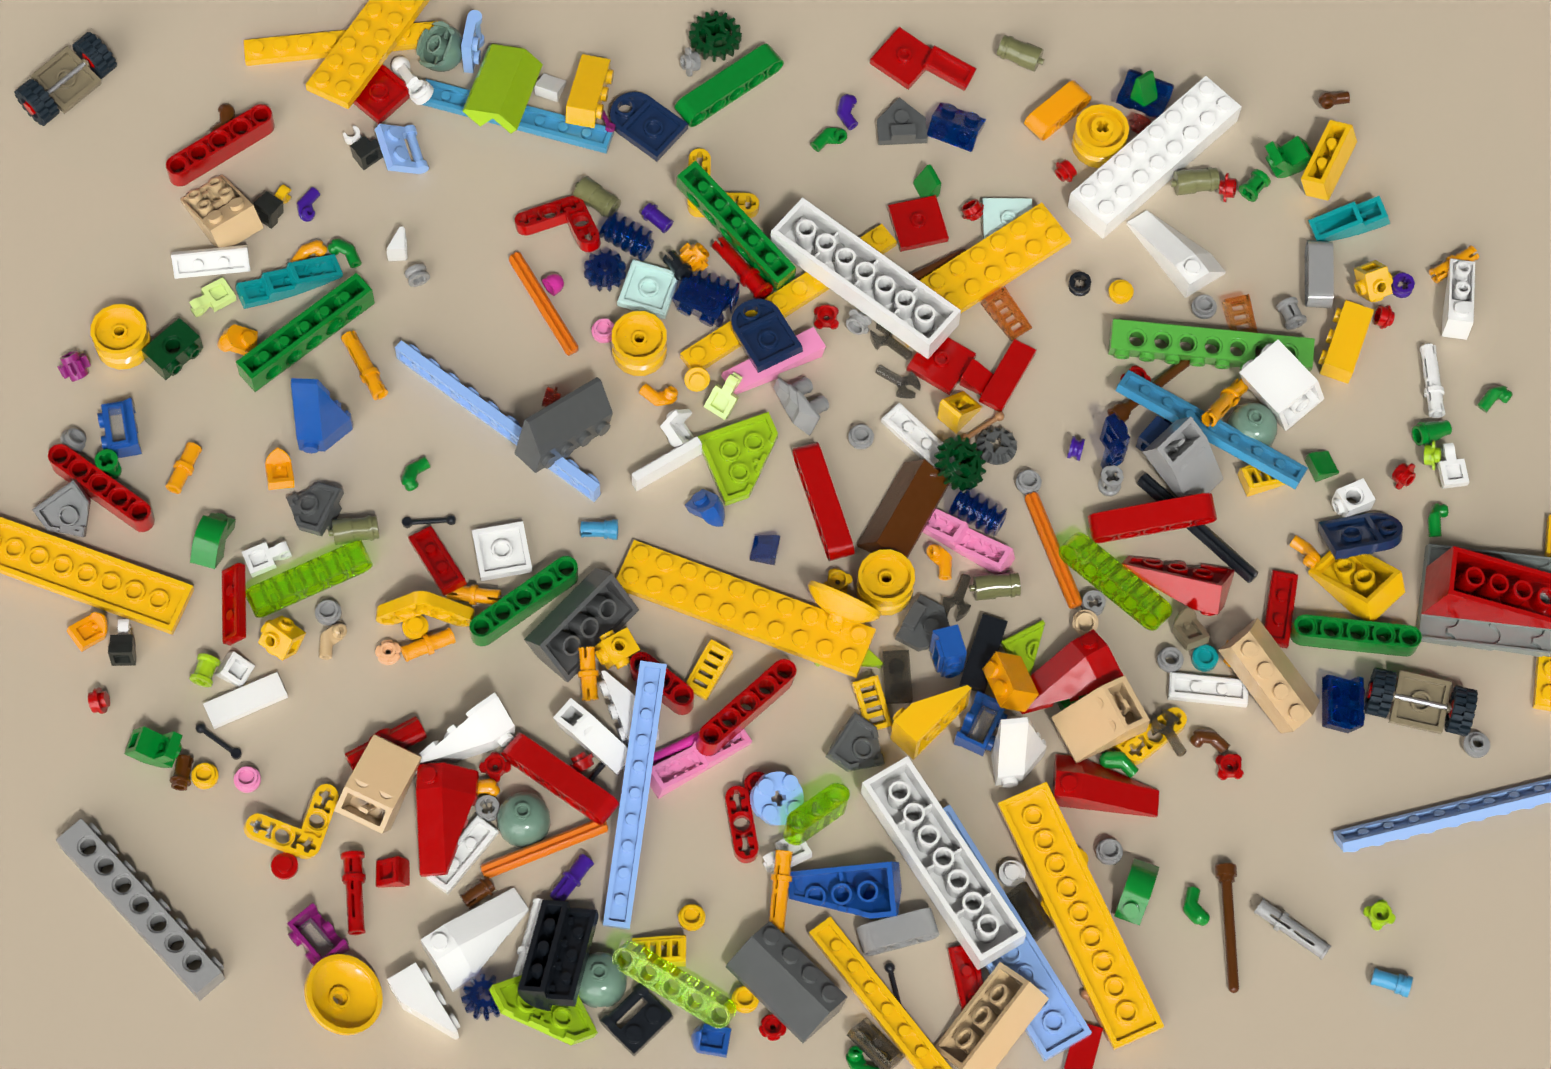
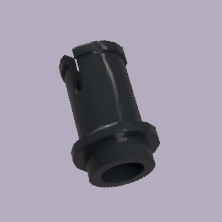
M669 251L668 253L673 258V261L665 254L663 262L673 271L676 280L687 281L693 274L691 265L685 263L676 251Z

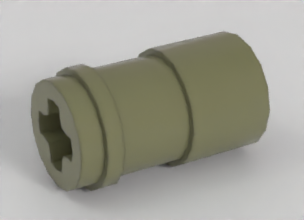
M1004 35L997 51V56H1000L1002 59L1015 62L1019 66L1033 72L1036 71L1039 64L1043 65L1045 60L1042 59L1044 49L1014 39L1013 36Z
M1212 167L1199 170L1174 171L1173 181H1171V187H1174L1177 196L1195 194L1202 191L1213 192L1219 189L1220 184L1218 169Z
M584 177L575 185L576 188L573 196L582 199L585 205L598 211L601 216L610 219L618 211L621 200L615 194L605 190L590 177Z
M371 515L352 519L350 517L332 520L333 529L328 530L329 536H334L335 545L355 543V541L362 540L372 541L379 538L377 516Z
M1013 572L996 575H973V585H969L970 592L974 591L976 601L1009 596L1012 598L1021 594L1020 577L1018 573Z

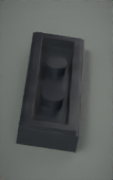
M987 614L982 615L959 686L968 685L973 691L985 693L988 681L982 669L994 653L999 651L1008 621Z

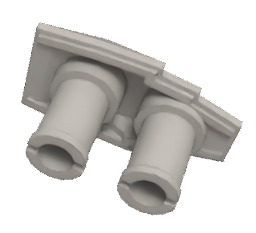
M803 377L793 384H787L781 378H778L773 388L793 424L810 436L820 419L819 414L828 410V400L822 395L810 402L805 398L804 395L813 390V384L807 377Z

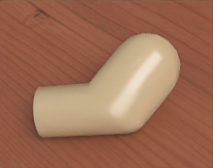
M334 624L321 634L320 659H332L333 646L347 634V628L344 624Z

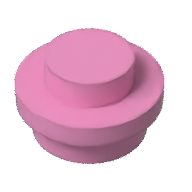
M599 319L592 326L593 338L599 343L611 342L612 329L615 324L609 319Z
M242 767L234 775V784L241 792L250 793L260 786L261 776L254 767Z

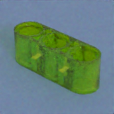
M833 783L790 812L783 831L785 841L792 845H800L845 813L849 800V789L844 784Z

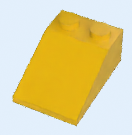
M1329 551L1320 559L1319 563H1316L1314 568L1308 570V574L1349 612L1364 621L1374 622L1405 593L1402 571L1370 554L1335 559L1331 551Z
M966 685L911 703L906 709L902 707L892 718L894 721L891 726L890 739L914 760L968 706L972 688Z

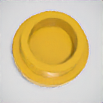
M1126 280L1112 282L1108 290L1109 297L1117 304L1129 302L1134 293L1132 285Z
M695 366L687 370L684 381L688 389L699 392L709 385L710 377L706 369Z
M419 615L404 621L402 629L407 638L420 640L422 639L421 636L428 633L429 625L426 618Z
M210 763L198 764L191 774L194 785L200 789L212 788L219 778L216 767Z
M696 904L685 905L678 915L679 924L687 931L699 930L705 923L704 910Z
M740 986L733 992L732 1005L738 1012L750 1013L757 1008L759 1000L745 986Z

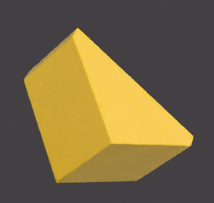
M962 391L941 400L937 418L957 434L981 410L982 406L966 392Z

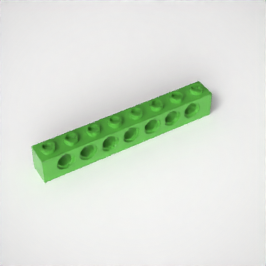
M1113 319L1110 326L1108 355H1114L1117 359L1138 357L1140 361L1153 362L1154 359L1164 360L1167 364H1179L1180 360H1189L1190 365L1195 367H1203L1205 364L1215 365L1217 369L1240 367V370H1242L1243 365L1247 361L1258 357L1255 350H1262L1266 345L1279 340L1310 372L1313 368L1315 339ZM1137 337L1141 340L1142 345L1134 346L1130 343L1129 339ZM1158 339L1163 340L1167 347L1160 349L1155 345L1154 341ZM1180 343H1189L1192 347V350H1182L1180 347ZM1211 344L1215 346L1217 353H1208L1205 345ZM1238 347L1242 351V355H1233L1230 348Z

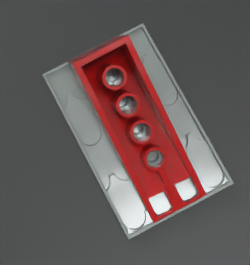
M1428 544L1425 546L1416 628L1419 629L1422 635L1421 642L1488 651L1498 650L1537 657H1551V557Z

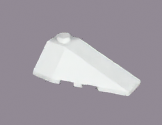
M1146 210L1127 222L1126 225L1185 298L1226 273L1210 252Z
M493 693L466 713L468 716L466 721L457 726L453 724L447 729L448 732L444 735V739L441 742L434 741L418 755L422 756L420 764L441 762L452 764L495 750L499 746L504 747L508 745L516 735L515 725L498 696Z
M1028 717L1000 720L991 753L995 786L1002 785L1004 788H1012L1017 786L1018 783H1022L1045 754L1047 748L1046 741L1044 739L1041 740V734L1035 732V726Z
M512 888L447 922L422 938L423 950L451 991L454 992L479 974L484 964L495 954L497 948L511 934L527 914L529 908L515 888Z

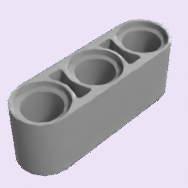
M1307 240L1305 246V306L1332 308L1334 297L1333 242Z
M931 908L919 909L866 923L856 929L864 956H873L930 941L939 936Z

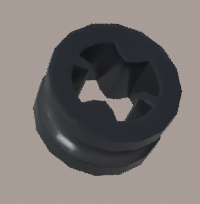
M1075 272L1069 279V291L1079 297L1088 294L1091 288L1090 276L1085 272ZM1076 280L1079 283L1080 280L1084 281V288H1081V286L1079 288L1075 287Z

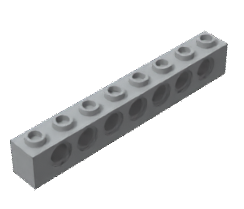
M82 819L77 821L56 839L60 848L196 998L201 1001L225 980L221 972L224 969L223 965L216 957L209 958L204 953L206 947L197 937L193 939L189 937L186 933L189 930L179 917L174 920L168 914L171 909L161 898L156 901L151 895L154 891L144 879L139 882L135 878V869L128 861L125 860L122 863L116 857L119 852L109 841L105 844L99 838L102 834L92 822L87 825ZM96 846L94 853L90 855L84 854L87 847ZM104 866H114L113 870L110 873H101V870ZM123 884H131L129 891L125 893L118 892ZM139 904H149L148 908L145 911H136V908ZM158 922L167 923L162 931L153 930ZM176 941L184 942V946L180 950H171L172 944ZM195 960L202 962L199 969H188L191 962Z

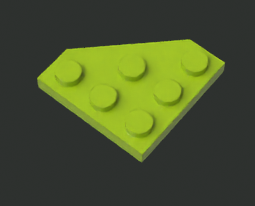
M769 412L697 436L702 443L703 456L725 506L750 497L778 438V432Z
M521 975L496 983L489 989L501 1014L572 1046L594 1038L598 1033L579 995L575 1007L552 1005L551 1011H546L529 1005L520 997L518 986Z

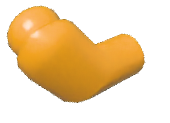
M314 240L303 244L290 261L306 260L314 253L317 257L324 256L327 252V246L323 245L321 240Z
M646 383L640 389L639 394L655 406L673 404L677 400L678 391L675 387L668 386L664 391L657 392Z
M1296 535L1289 546L1305 556L1303 558L1304 565L1314 568L1316 563L1320 562V554L1313 545Z
M929 545L926 549V554L930 560L939 566V579H952V556L939 545Z
M481 779L478 781V795L486 793L495 797L499 794L500 788L493 779Z

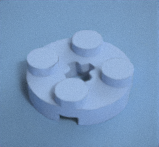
M780 771L764 774L758 779L755 787L750 792V804L754 814L769 825L788 824L802 813L804 794L798 779L793 775ZM775 791H778L779 795H782L783 798L779 806L771 800V797L775 796Z

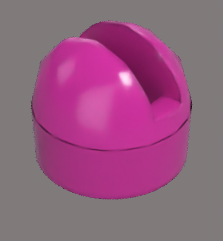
M550 274L542 280L545 289L552 296L558 294L564 287L563 278L559 274Z

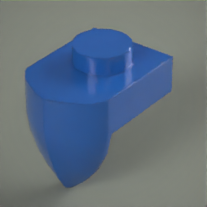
M702 489L695 493L692 499L685 504L689 513L704 519L712 526H723L725 509L718 495Z
M704 1023L699 1024L691 1034L694 1050L701 1054L727 1058L731 1028Z

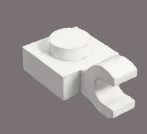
M1453 443L1443 444V448H1441L1442 461L1437 464L1442 489L1467 486L1469 484V477L1464 458H1456Z
M286 541L271 548H268L267 543L264 542L242 551L252 578L277 568L274 561L292 557Z
M800 831L776 842L775 847L777 850L793 852L791 867L812 858V851ZM775 851L763 856L765 861L763 866L768 873L774 871Z

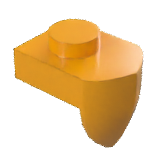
M233 324L222 333L217 346L223 352L231 351L245 355L257 346L258 331Z
M277 447L268 455L265 462L268 490L294 488V475L290 456L283 449Z
M93 612L89 616L70 625L67 633L82 652L106 638L108 621L104 614Z

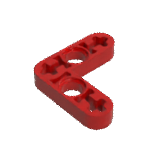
M575 196L565 197L520 212L514 219L516 230L521 235H532L567 223L582 251L593 252L601 245L599 231L584 201ZM549 213H554V214H556V215H555L554 217H552V218H545V217H544L546 214H549ZM581 221L587 222V224L584 226L575 225L576 223ZM587 234L589 235V238H590L589 241H588L587 238H585V235H587Z

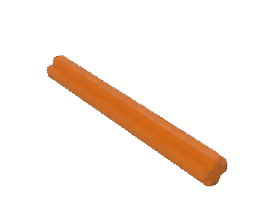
M520 252L511 254L509 256L510 264L566 355L570 356L578 352V344Z
M1037 492L1029 493L1025 496L1026 505L1068 607L1070 609L1077 608L1082 605V598L1042 501Z
M590 821L482 864L480 866L484 878L487 877L489 879L606 833L608 831L607 822L601 826L594 821Z

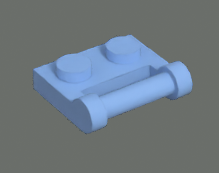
M472 10L468 13L461 44L463 69L466 73H474L475 64H480L481 50L479 48L485 43L480 25L482 23V14L478 10Z
M379 124L375 128L388 171L423 174L429 170L428 163L423 159L416 138L417 130L415 125L402 127ZM404 139H407L414 162L410 159Z

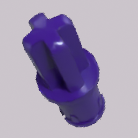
M580 854L570 869L562 873L563 878L552 890L550 897L555 901H565L576 886L580 887V881L594 865L593 861L586 855Z

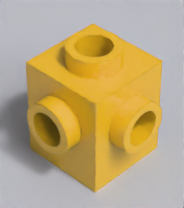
M1374 260L1354 268L1356 278L1354 287L1359 296L1370 302H1378L1383 300L1385 296L1393 294L1391 288L1393 279L1386 265Z
M281 615L265 622L261 628L262 635L258 643L266 648L268 653L277 656L283 661L297 653L306 632L296 626L291 619Z
M628 627L617 633L611 630L599 637L601 642L595 646L596 657L600 664L605 665L607 670L616 666L617 670L630 663L629 658L640 651Z

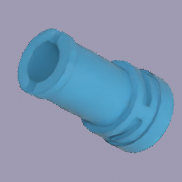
M618 519L604 520V522L581 521V538L604 537V539L618 540Z
M1375 968L1370 985L1392 990L1395 994L1407 998L1413 977L1400 973L1396 975Z

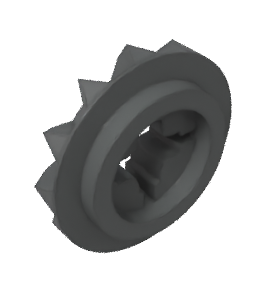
M992 426L990 429L983 430L977 438L976 449L977 451L982 450L983 453L980 457L989 464H1005L1012 460L1016 454L1017 441L1013 436V432H1008L1004 427L995 428ZM1000 438L1001 445L1004 447L999 446L998 450L996 449L994 453L992 443H995Z

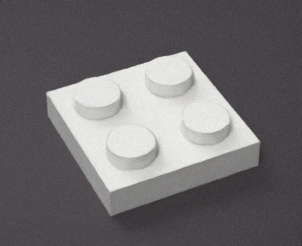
M523 521L472 530L481 581L533 572Z

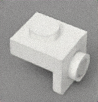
M690 409L672 410L667 414V419L660 426L668 437L669 443L674 448L694 438L684 423L692 414Z

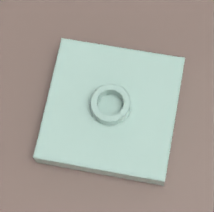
M983 198V239L1032 209V198Z
M633 259L617 301V306L634 311H646L656 315L658 318L666 319L679 280L675 279L672 270Z

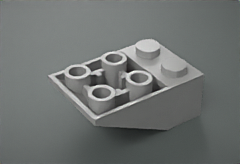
M1191 416L1176 420L1143 451L1144 455L1177 498L1209 493L1223 480L1208 439Z

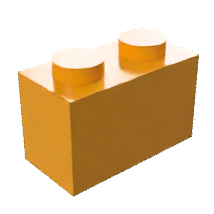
M996 651L982 669L1000 708L1025 712L1039 695L1021 656Z

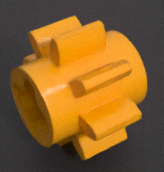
M687 243L679 250L681 252V259L691 265L692 272L698 271L701 273L709 266L707 258L710 255L702 244L690 245Z

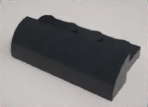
M542 900L518 986V993L526 1003L546 1011H551L552 1005L575 1007L599 918L597 910L571 908L569 901Z

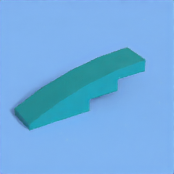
M335 254L290 262L287 264L286 269L262 273L260 279L239 282L235 289L243 309L313 290L342 278L343 273Z

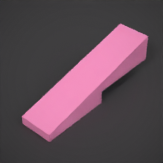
M812 327L796 335L803 347V352L759 373L750 359L722 372L721 376L725 382L733 372L743 377L733 392L737 395L777 379L778 375L782 372L821 358L826 346L815 328Z
M935 509L923 530V533L995 575L1006 574L1015 560L1013 548L970 529L967 522L939 509Z
M743 729L712 756H705L699 753L695 741L692 747L652 766L650 787L659 799L752 743V740L745 729ZM704 737L707 742H715L711 737Z

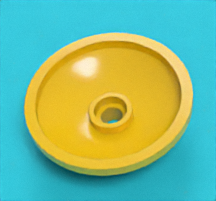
M812 580L808 584L809 592L815 602L829 613L828 619L836 623L842 624L844 620L852 623L872 622L878 620L881 616V612L837 589Z
M334 954L321 959L311 968L305 981L304 995L310 1013L321 1026L333 1033L340 1035L361 1033L373 1025L381 1012L383 995L378 978L368 965L353 956ZM333 997L338 1000V1004L334 1002Z

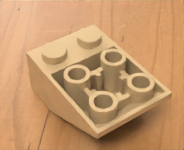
M223 175L212 178L205 185L190 191L180 199L203 233L216 248L235 246L264 228L254 205Z
M1125 675L1100 686L1051 717L1075 763L1146 732L1150 722Z
M374 734L348 779L334 811L382 834L391 830L422 756Z

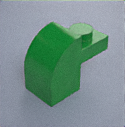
M1296 136L1283 146L1278 145L1274 141L1264 146L1268 152L1265 158L1277 178H1286L1303 171L1313 155L1308 143L1299 136Z
M210 513L209 516L203 515L194 535L190 563L215 569L224 558L226 539L234 530L236 519L227 517L222 513Z
M143 726L132 731L124 754L145 764L160 768H172L175 759L181 752L182 745L180 742L183 735L174 731L162 735Z
M1136 858L1133 859L1114 917L1140 926L1159 871L1158 866Z

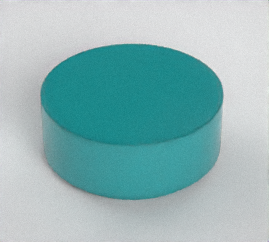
M1207 644L1196 647L1191 657L1193 666L1202 672L1213 670L1219 659L1217 650Z

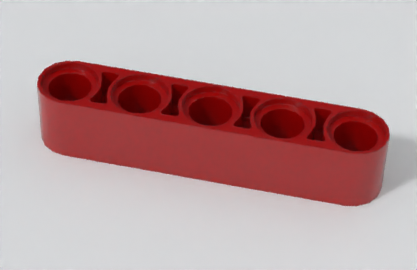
M264 104L256 105L171 156L166 162L170 182L175 186H185L271 134L275 128L271 109ZM219 144H225L224 146L217 147Z
M815 442L793 448L794 461L828 561L854 555L852 538L819 443Z
M57 444L50 448L48 459L53 471L69 483L76 479L88 497L136 531L146 532L153 527L155 519L147 502L68 446ZM66 457L65 461L56 462L59 458ZM86 471L85 475L81 477L76 476L79 472ZM101 485H106V488L104 490H96L97 487ZM121 499L127 500L122 505H116V502ZM139 514H147L143 519H136V516Z
M1201 493L1097 512L1089 515L1087 518L1092 542L1105 543L1209 524L1217 520L1213 495L1211 493Z
M788 659L776 661L704 724L699 731L696 741L698 752L705 756L716 754L792 686L797 671L795 664ZM778 673H785L788 677L783 678ZM759 689H767L770 693H762ZM744 704H745V705H748V706H750L752 709H751V710H746V709L742 708L741 705H744ZM722 721H730L733 726H726ZM704 737H711L715 742H707Z
M517 733L501 752L503 758L512 766L598 825L603 826L619 806V802L610 793L522 733Z

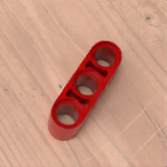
M638 652L630 660V674L636 682L639 670L635 667L640 664V661L660 663L646 652ZM666 668L665 681L669 684L663 688L662 703L674 713L686 715L694 708L693 689ZM685 696L689 700L686 703H679L676 701V698Z

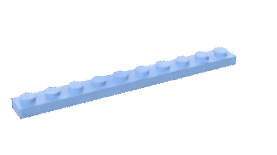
M402 340L396 345L395 352L399 361L517 446L522 427H520L515 418L502 414L493 402L484 401L475 389L462 385L457 376L451 372L448 374L444 372L435 360L422 356L420 350L414 345H407ZM562 457L548 468L593 502L601 495L598 479L590 473L586 475L573 460H566Z
M640 661L603 919V926L630 930L667 664Z
M1551 778L1333 831L1334 841L1343 852H1356L1364 847L1380 846L1385 842L1397 839L1405 840L1413 835L1429 834L1446 827H1458L1462 823L1482 821L1487 817L1495 815H1507L1512 811L1520 809H1531L1536 805L1551 803Z

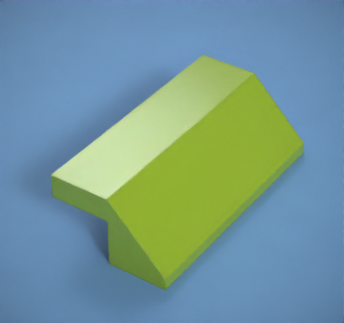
M491 44L487 49L462 112L480 127L494 119L510 134L518 129L543 64L524 48Z

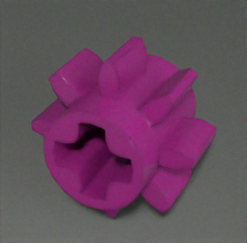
M74 350L60 357L62 364L57 367L64 379L69 377L74 382L89 374L87 367H90L91 363L85 353L79 355L78 351Z

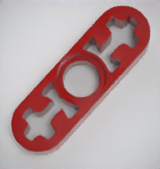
M733 786L726 792L725 805L734 855L742 863H751L757 858L759 847L750 797L744 787ZM734 794H739L740 798H744L741 800V811L736 812V802L732 800ZM739 818H744L748 820L750 825L748 829L739 831L735 828L734 822ZM747 837L748 847L753 848L750 850V855H745L744 851H739L743 848L742 838Z

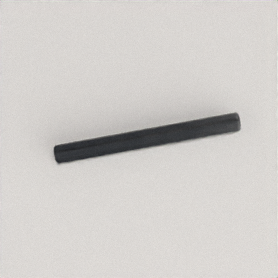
M1147 473L1138 480V486L1156 502L1175 498ZM1204 524L1187 528L1247 583H1251L1257 577L1258 571L1208 526Z

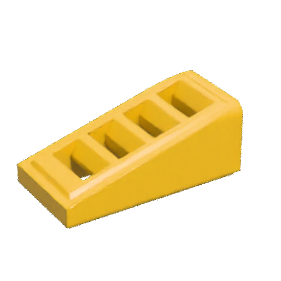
M1251 465L1240 468L1237 474L1247 497L1286 485L1277 479H1272L1266 473H1264L1267 481H1263L1260 475L1262 471ZM1255 475L1257 483H1254L1251 476Z
M714 640L709 641L686 682L693 689L695 695L707 701L732 661L733 651ZM713 653V654L717 655L718 657L722 658V660H720L719 658H717V657H715V656H713V655H711V654ZM708 661L718 666L717 670L708 666L706 662ZM701 670L713 676L712 679L700 674ZM697 679L708 686L705 689L694 683V681Z
M878 675L852 682L851 685L861 716L870 722L869 719L883 715L884 720L873 723V725L877 727V730L891 727L892 721ZM872 685L874 686L875 690L863 694L861 693L860 689ZM877 695V701L864 703L863 699ZM880 705V711L867 714L866 709Z
M686 935L632 938L631 966L686 967ZM640 945H645V958H639ZM650 946H656V957L650 958ZM661 946H667V957H661ZM672 946H678V956H672Z

